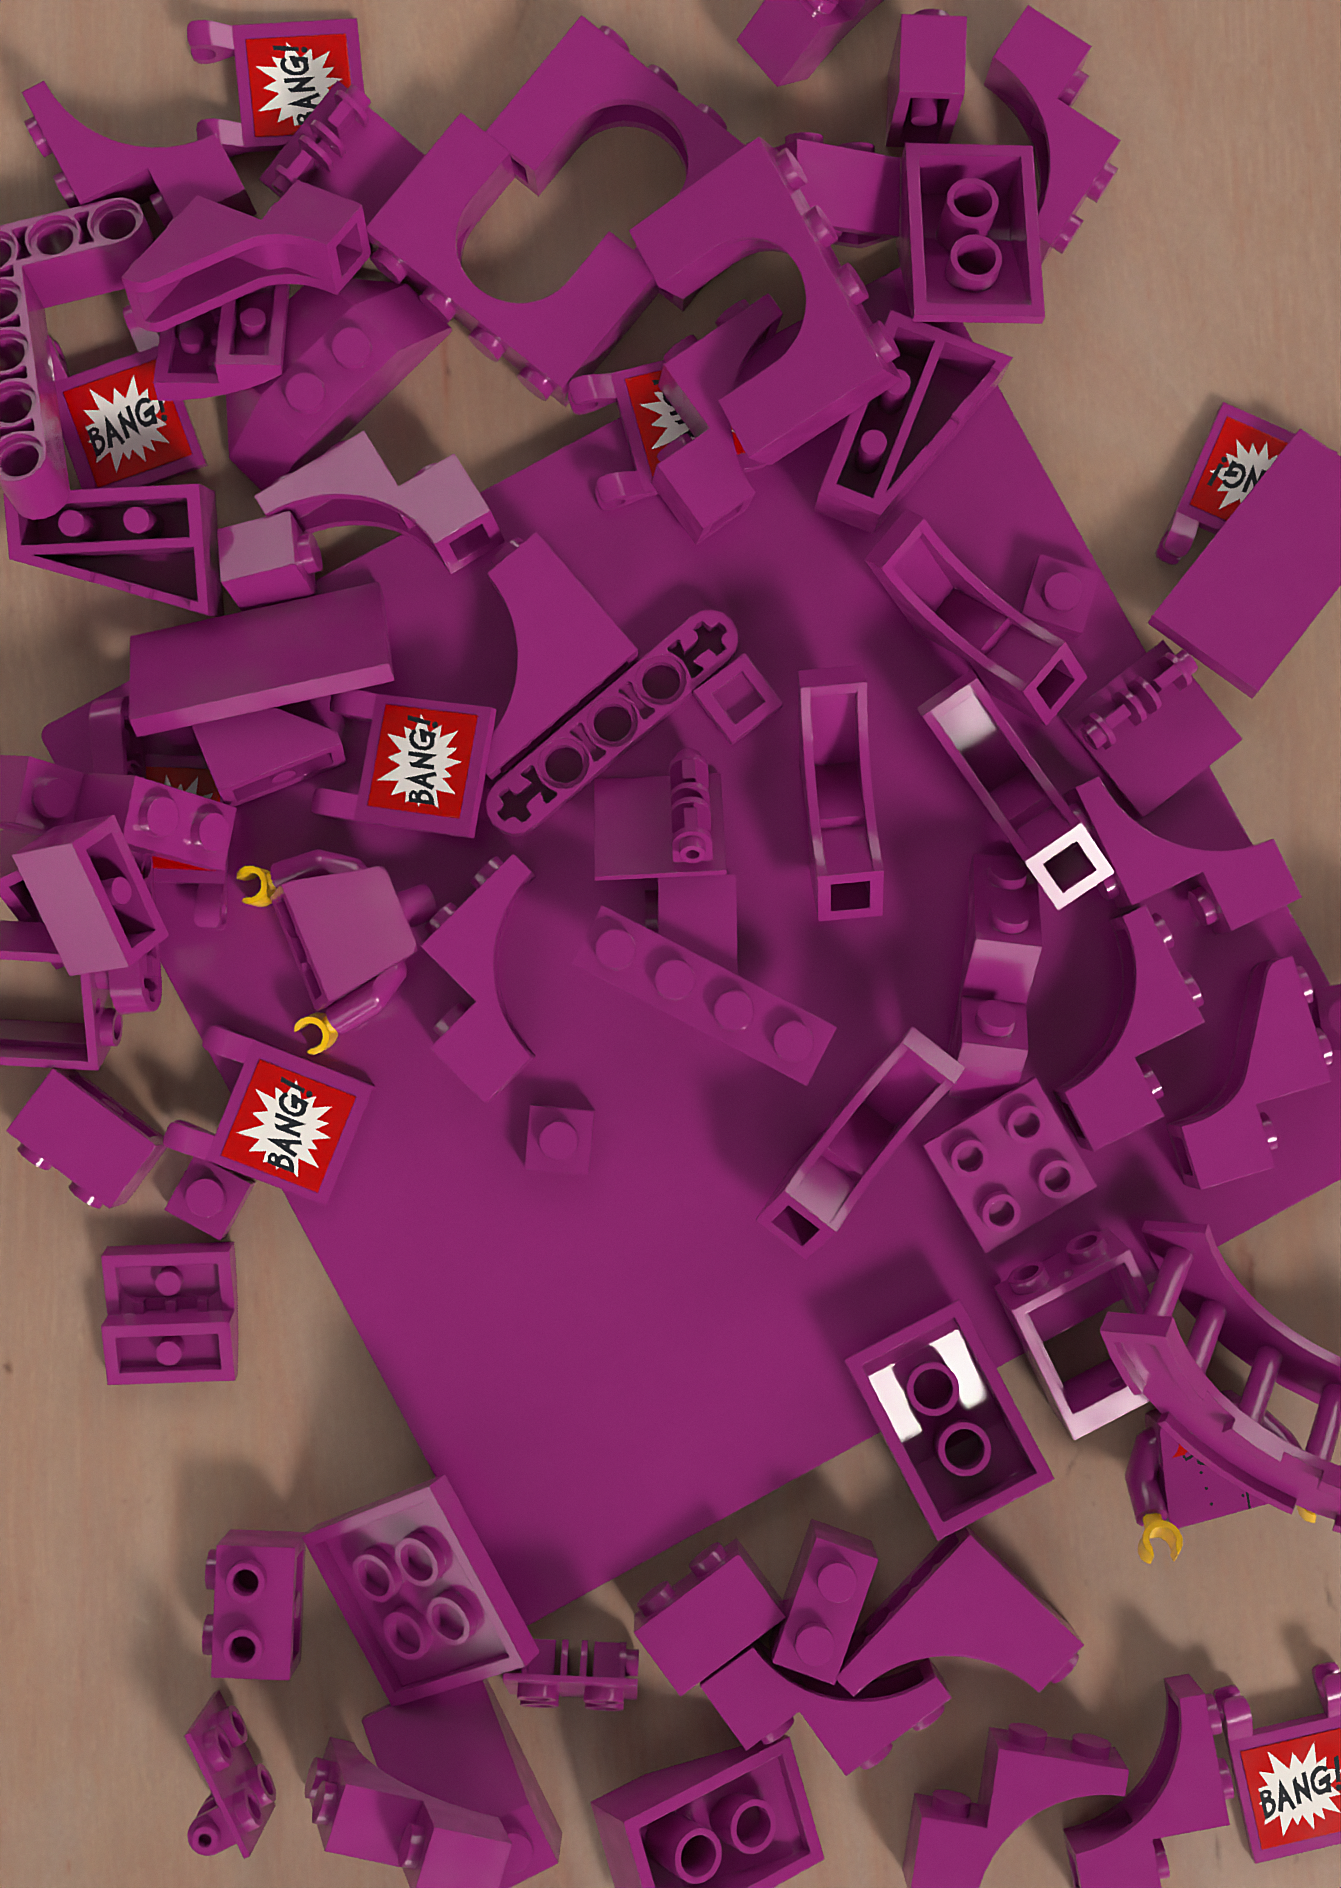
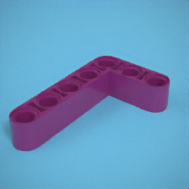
M123 197L111 198L0 225V487L15 510L23 517L32 520L45 519L55 515L66 504L70 491L51 350L47 336L45 308L125 289L121 278L122 275L155 241L140 205L131 199Z

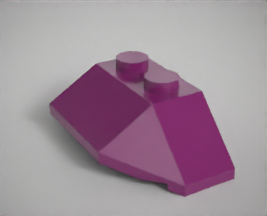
M351 278L338 295L319 288L303 285L289 299L282 375L257 386L226 394L229 459L261 491L270 487L280 476L297 471L325 454L331 446L340 442L452 332L451 327L427 309L420 301L419 295L406 283L397 284L395 282Z

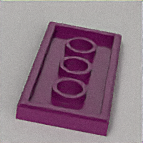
M1300 428L1148 621L1150 626L1251 699L1258 693L1341 586V456Z
M375 582L130 636L129 721L136 736L150 735L394 681L385 599L380 583Z

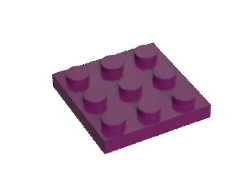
M445 1474L321 1522L301 1536L392 1707L525 1667L540 1653Z

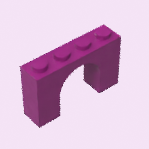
M582 15L485 131L510 151L515 178L538 197L585 141L595 134L611 128L636 127L650 131L664 139L676 151L686 172V179L680 193L746 146L727 131L726 123L715 110L703 103L695 106L678 92L675 81L667 72L654 64L646 67L630 54L625 41L613 29L605 25L598 29ZM636 247L634 251L642 256L638 247ZM705 284L684 299L660 287L659 293L681 311H684Z
M460 113L366 226L369 244L373 252L370 259L393 282L400 284L405 278L422 292L419 296L420 301L439 319L448 323L452 318H455L470 330L469 340L486 357L497 362L502 356L520 370L517 378L532 394L543 401H546L551 395L566 407L569 404L568 391L570 381L573 378L593 374L659 294V287L643 257L609 231L565 285L548 297L528 303H511L493 298L478 289L462 269L464 246L475 225L513 181L515 176L510 151L464 114Z
M758 136L635 225L629 232L658 287L681 299H684L735 262L748 255L764 251H776L789 254L794 260L802 275L806 292L804 320L795 341L780 359L718 400L747 457L771 466L902 381V378L892 360L900 356L895 341L881 321L878 320L872 324L861 304L869 298L861 278L848 262L841 266L830 246L838 241L831 222L818 205L812 208L809 207L800 190L802 186L808 183L801 166L789 149L784 148L779 152Z

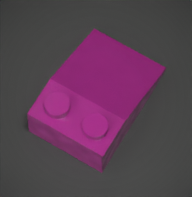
M905 143L900 162L899 237L896 238V248L912 322L1043 323L1045 306L1033 146Z
M960 1299L844 1359L903 1478L937 1541L1055 1479Z
M487 1678L392 1707L389 1703L363 1716L362 1724L376 1765L380 1770L434 1798L482 1814L499 1817L512 1842L499 1888H511L558 1864L562 1831Z
M785 1734L770 1744H763L760 1740L747 1751L743 1746H739L646 1773L590 1802L615 1888H774L825 1859L790 1736Z

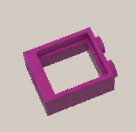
M0 920L1 960L63 963L44 923ZM108 970L80 974L84 1023L0 1019V1065L99 1071L111 1047L119 1045L123 1031V1016L113 1008L110 997Z
M1108 1227L1100 1232L1091 1231L1075 1237L1067 1244L1065 1250L1042 1262L1034 1261L1017 1267L1010 1273L1007 1280L993 1287L1054 1414L1074 1441L1150 1401L1144 1393L1134 1395L1111 1358L1062 1383L1029 1315V1312L1109 1270L1129 1313L1143 1314L1150 1292L1130 1249Z

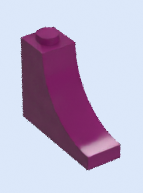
M537 531L526 541L516 537L505 544L492 558L491 563L495 567L487 573L493 589L502 599L511 615L518 650L517 673L512 696L503 718L492 735L486 775L493 783L498 781L639 661L638 649Z
M965 1526L944 1537L852 1634L837 1681L854 1697L871 1681L897 1666L929 1657L955 1656L977 1659L997 1665L1012 1672L1040 1693L1050 1681L1055 1684L1068 1676L1079 1659L1077 1652L1084 1644L1073 1627L978 1535L968 1526Z

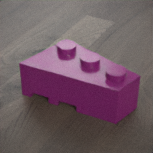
M890 310L885 327L895 341L900 356L892 360L902 381L849 414L820 488L814 511L873 534L1001 382L1013 357L926 323L912 322V318Z
M201 484L70 490L69 498L61 510L45 519L35 520L20 515L5 493H3L10 560L205 615L224 616L217 537L216 494L214 490Z

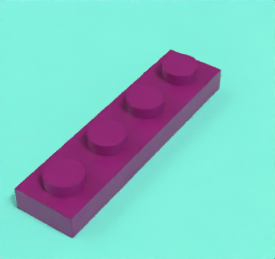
M601 905L571 962L574 966L805 1086L808 1085L837 1029L831 1023Z

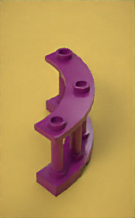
M1145 1221L1141 1230L1151 1256L1160 1271L1143 1314L1107 1312L1100 1329L1108 1353L1122 1379L1134 1395L1144 1393L1150 1402L1161 1412L1158 1424L1164 1431L1215 1473L1254 1497L1291 1515L1295 1505L1318 1515L1333 1519L1335 1521L1332 1531L1341 1533V1466L1331 1462L1341 1428V1357L1312 1343L1287 1327L1250 1295L1225 1263L1215 1244L1209 1224ZM1178 1299L1196 1319L1187 1345L1184 1344L1175 1320L1171 1317ZM1217 1340L1251 1366L1238 1408L1205 1376ZM1275 1382L1318 1404L1305 1451L1261 1426Z

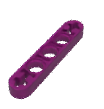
M715 610L699 611L689 617L495 783L489 791L486 800L487 815L492 824L502 833L514 837L525 836L540 827L693 696L695 689L728 666L735 657L738 646V632L732 619L723 612ZM703 627L709 633L717 628L721 629L724 632L720 643L723 652L717 656L709 649L701 653L693 660V667L701 671V673L695 678H691L684 662L669 651L678 645L685 657L698 644V635L695 632L697 629ZM654 666H668L679 677V688L668 699L658 700L652 698L643 688L642 681L644 675ZM615 706L622 708L631 718L630 731L624 738L618 741L604 740L595 731V718L606 707ZM559 748L573 749L582 758V771L571 782L560 783L554 781L546 771L548 757ZM531 769H535L543 786L557 796L546 804L539 792L526 805L527 810L531 814L526 821L521 823L514 816L506 821L502 820L500 814L506 807L501 798L509 791L517 797L525 794L533 787V784L524 778V775Z
M129 696L94 700L89 712L93 773L136 775L146 779L143 736H136L129 721ZM131 851L156 905L153 858L151 855ZM159 944L130 967L108 970L110 997L118 1013L124 1015L154 1012L158 1009L162 998Z

